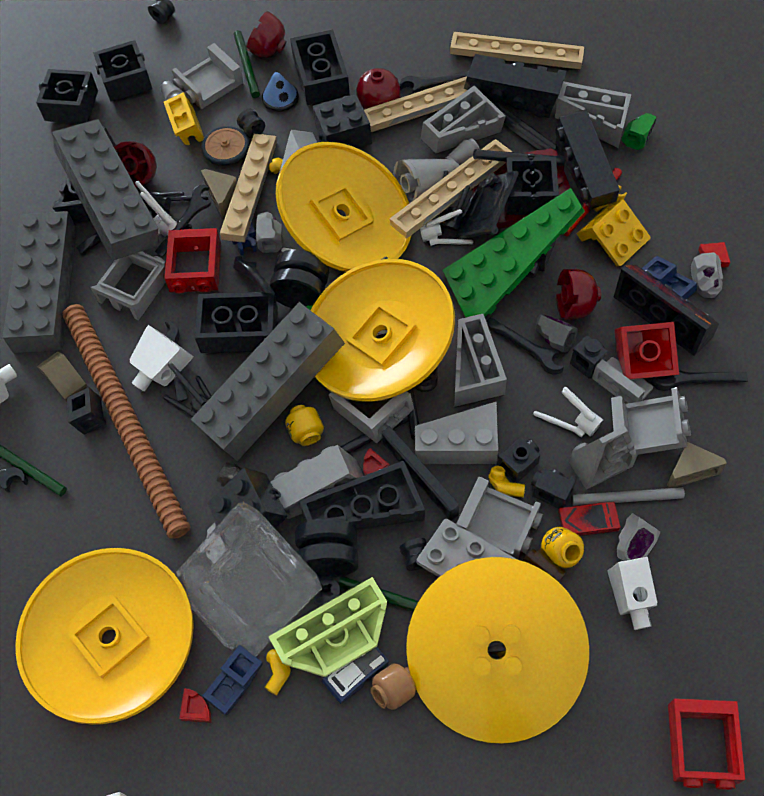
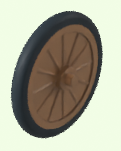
M218 127L204 137L201 145L202 153L207 160L214 164H233L241 160L248 152L249 139L244 131L237 127Z

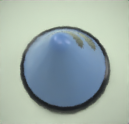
M278 72L272 75L262 93L263 104L273 111L288 110L296 104L299 98L297 88Z

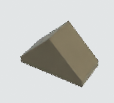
M208 169L201 170L204 183L209 186L208 192L223 219L227 214L237 184L236 177Z
M58 351L37 366L65 401H67V397L87 387V384L68 359Z
M687 442V447H684L667 486L668 488H675L720 475L727 462L725 458Z

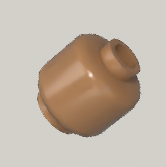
M391 664L375 675L372 680L371 694L376 703L382 708L387 707L388 709L395 710L415 696V683L410 675L409 668H404L400 664Z

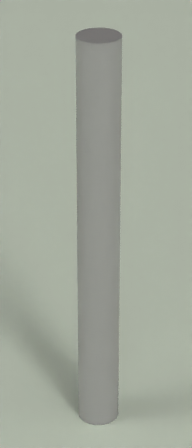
M683 487L576 494L571 496L573 506L606 502L623 503L683 499L685 493Z

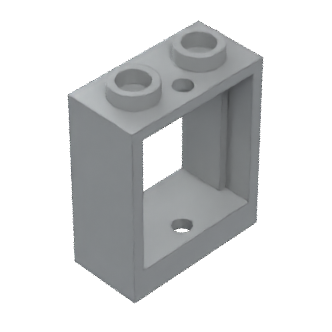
M406 391L389 400L369 419L348 402L350 399L340 397L332 392L329 394L334 410L376 443L382 439L383 430L389 426L393 429L414 409L411 394Z

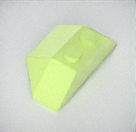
M373 577L270 635L269 639L284 665L327 677L378 646L387 600Z

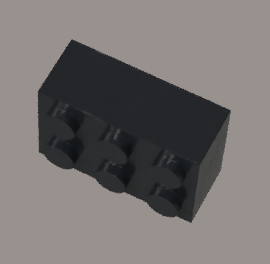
M333 29L290 38L293 60L307 105L350 96L348 74Z
M264 292L198 294L195 340L200 353L253 352L277 326L278 306L275 295Z

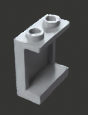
M215 43L207 47L209 58L183 74L177 68L172 70L173 84L185 92L190 103H195L200 109L205 108L243 84L240 66Z
M677 387L671 388L672 396L627 404L622 396L611 398L613 429L616 431L624 426L626 427L637 455L687 447L686 436H691L688 419L684 420L683 412H688L686 397L680 396Z
M478 477L456 525L518 560L521 552L526 554L533 538L528 536L531 529L537 530L543 517V514L539 513L541 503L535 502L534 506L489 488V480Z

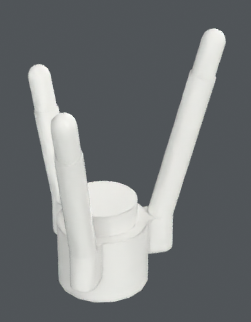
M136 181L135 185L141 191L140 196L157 213L153 220L158 227V235L161 233L166 237L169 230L175 228L177 222L163 210L141 183Z
M459 209L429 221L421 227L420 232L423 242L429 241L430 246L437 244L472 245L473 240L438 239V236L442 235L440 223L461 214L463 211Z
M567 387L563 388L562 394L581 411L575 420L578 424L577 427L538 411L533 412L534 416L570 430L581 438L585 433L591 437L603 422L602 418L592 412Z

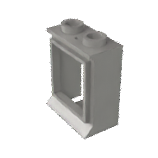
M143 251L117 259L112 263L98 284L90 288L98 303L102 304L108 298L115 309L120 311L123 306L129 307L134 318L139 320L166 283L164 279L166 262L158 256L152 257ZM132 263L151 271L134 296L114 288Z

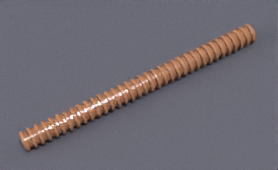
M79 304L67 307L63 311L62 316L71 331V335L88 367V371L91 373L92 379H94L95 385H97L99 394L107 410H109L108 413L113 423H115L116 429H118L117 432L121 436L122 442H124V446L130 455L135 469H137L136 472L140 476L141 482H143L146 493L150 496L149 499L153 503L156 514L160 517L159 520L163 524L164 530L167 531V537L175 539L185 535L191 526L187 522L186 516L183 515L184 512L180 508L179 502L176 501L177 498L173 494L174 491L170 487V483L163 473L164 471L160 467L152 447H150L151 444L147 440L146 434H144V430L128 397L125 395L124 389H122L121 383H119L118 377H116L117 375L90 323L84 307Z

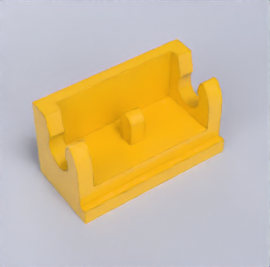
M184 92L164 101L176 137L179 136L185 145H190L188 137L192 135L199 142L203 141L204 135L196 113Z

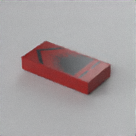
M615 502L559 508L558 511L561 527L571 530L578 536L619 531L621 528Z

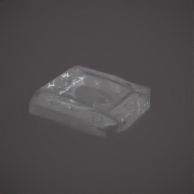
M245 502L238 503L176 571L178 578L182 577L192 610L217 639L231 650L241 645L255 657L271 642L269 636L286 627L322 590L317 574L257 509Z

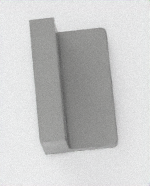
M611 357L607 362L602 359L596 365L592 377L593 380L616 397L622 396L626 404L643 401L653 389V386L643 378L629 379L624 376L619 361L614 357Z

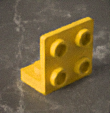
M624 199L605 207L577 233L581 241L590 238L592 240L597 239L617 267L622 266L651 238Z

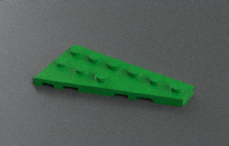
M571 188L443 269L445 277L465 317L484 314V317H486L488 313L491 315L495 311V306L505 295H509L536 266L534 263L543 253L547 254L552 248L550 245L559 235H564L585 212Z

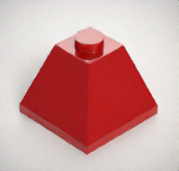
M674 322L625 326L615 329L617 356L624 376L629 379L679 375Z

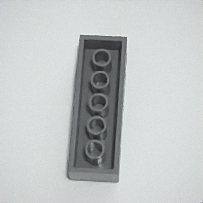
M99 119L52 132L54 151L111 260L114 261L158 246V227Z
M68 211L20 214L2 337L13 353L63 350L66 322L62 314L68 307L76 238V227Z
M299 302L191 420L224 451L238 461L345 344L333 327Z

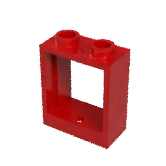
M217 228L169 230L164 278L169 292H209L218 290L221 240ZM209 251L208 272L175 273L177 252Z
M673 699L668 704L673 781L683 782V787L702 788L703 783H715L716 789H736L735 784L745 781L737 701ZM681 718L723 720L728 773L685 771Z

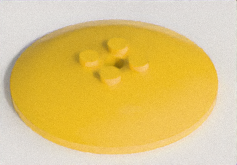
M318 142L304 146L294 152L280 170L276 183V202L281 219L294 240L305 251L315 255L325 265L347 272L357 266L381 260L384 257L398 259L406 250L411 236L406 239L390 225V218L406 207L409 201L393 174L371 155L342 143ZM337 209L343 210L346 216H341Z
M382 259L368 262L338 277L321 293L311 311L333 327L345 344L315 377L332 393L355 401H378L392 398L421 383L442 361L452 341L455 327V311L446 286L428 268L402 259ZM387 330V334L383 338H376L378 332Z
M105 548L94 550L63 563L36 588L29 598L19 621L16 635V659L26 688L45 709L63 719L76 723L90 725L107 724L127 719L142 712L169 690L187 661L191 649L194 626L192 608L187 593L181 582L166 565L148 554L132 549ZM108 630H115V639L109 644H103L102 635Z
M488 557L471 560L448 570L426 590L419 600L409 624L407 661L410 675L420 698L443 724L457 733L478 741L513 743L532 738L548 730L559 722L574 705L583 688L588 672L589 641L585 622L575 601L567 590L551 575L534 565L517 559ZM500 641L505 645L506 653L502 658L495 659L489 655L488 646L491 642Z

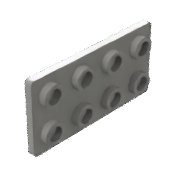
M444 519L418 556L416 563L440 577L448 570L471 560L488 557L516 558L456 525L454 522Z

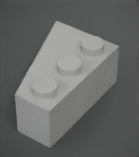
M563 82L558 96L555 118L559 119V117L587 109L598 138L619 148L631 94Z
M473 86L424 121L420 139L435 153L457 147L464 139L473 138L478 140L500 133L506 116Z
M484 314L458 319L454 407L505 395L507 379Z
M496 402L415 426V455L423 464H496L498 456Z
M336 445L325 448L320 455L312 459L300 462L293 470L278 474L271 481L273 488L281 493L279 500L288 516L287 518L290 519L303 514L299 500L364 475L358 461L340 446Z

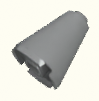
M402 159L396 162L393 176L398 180L410 204L443 179L444 170H448L449 174L460 165L453 159Z

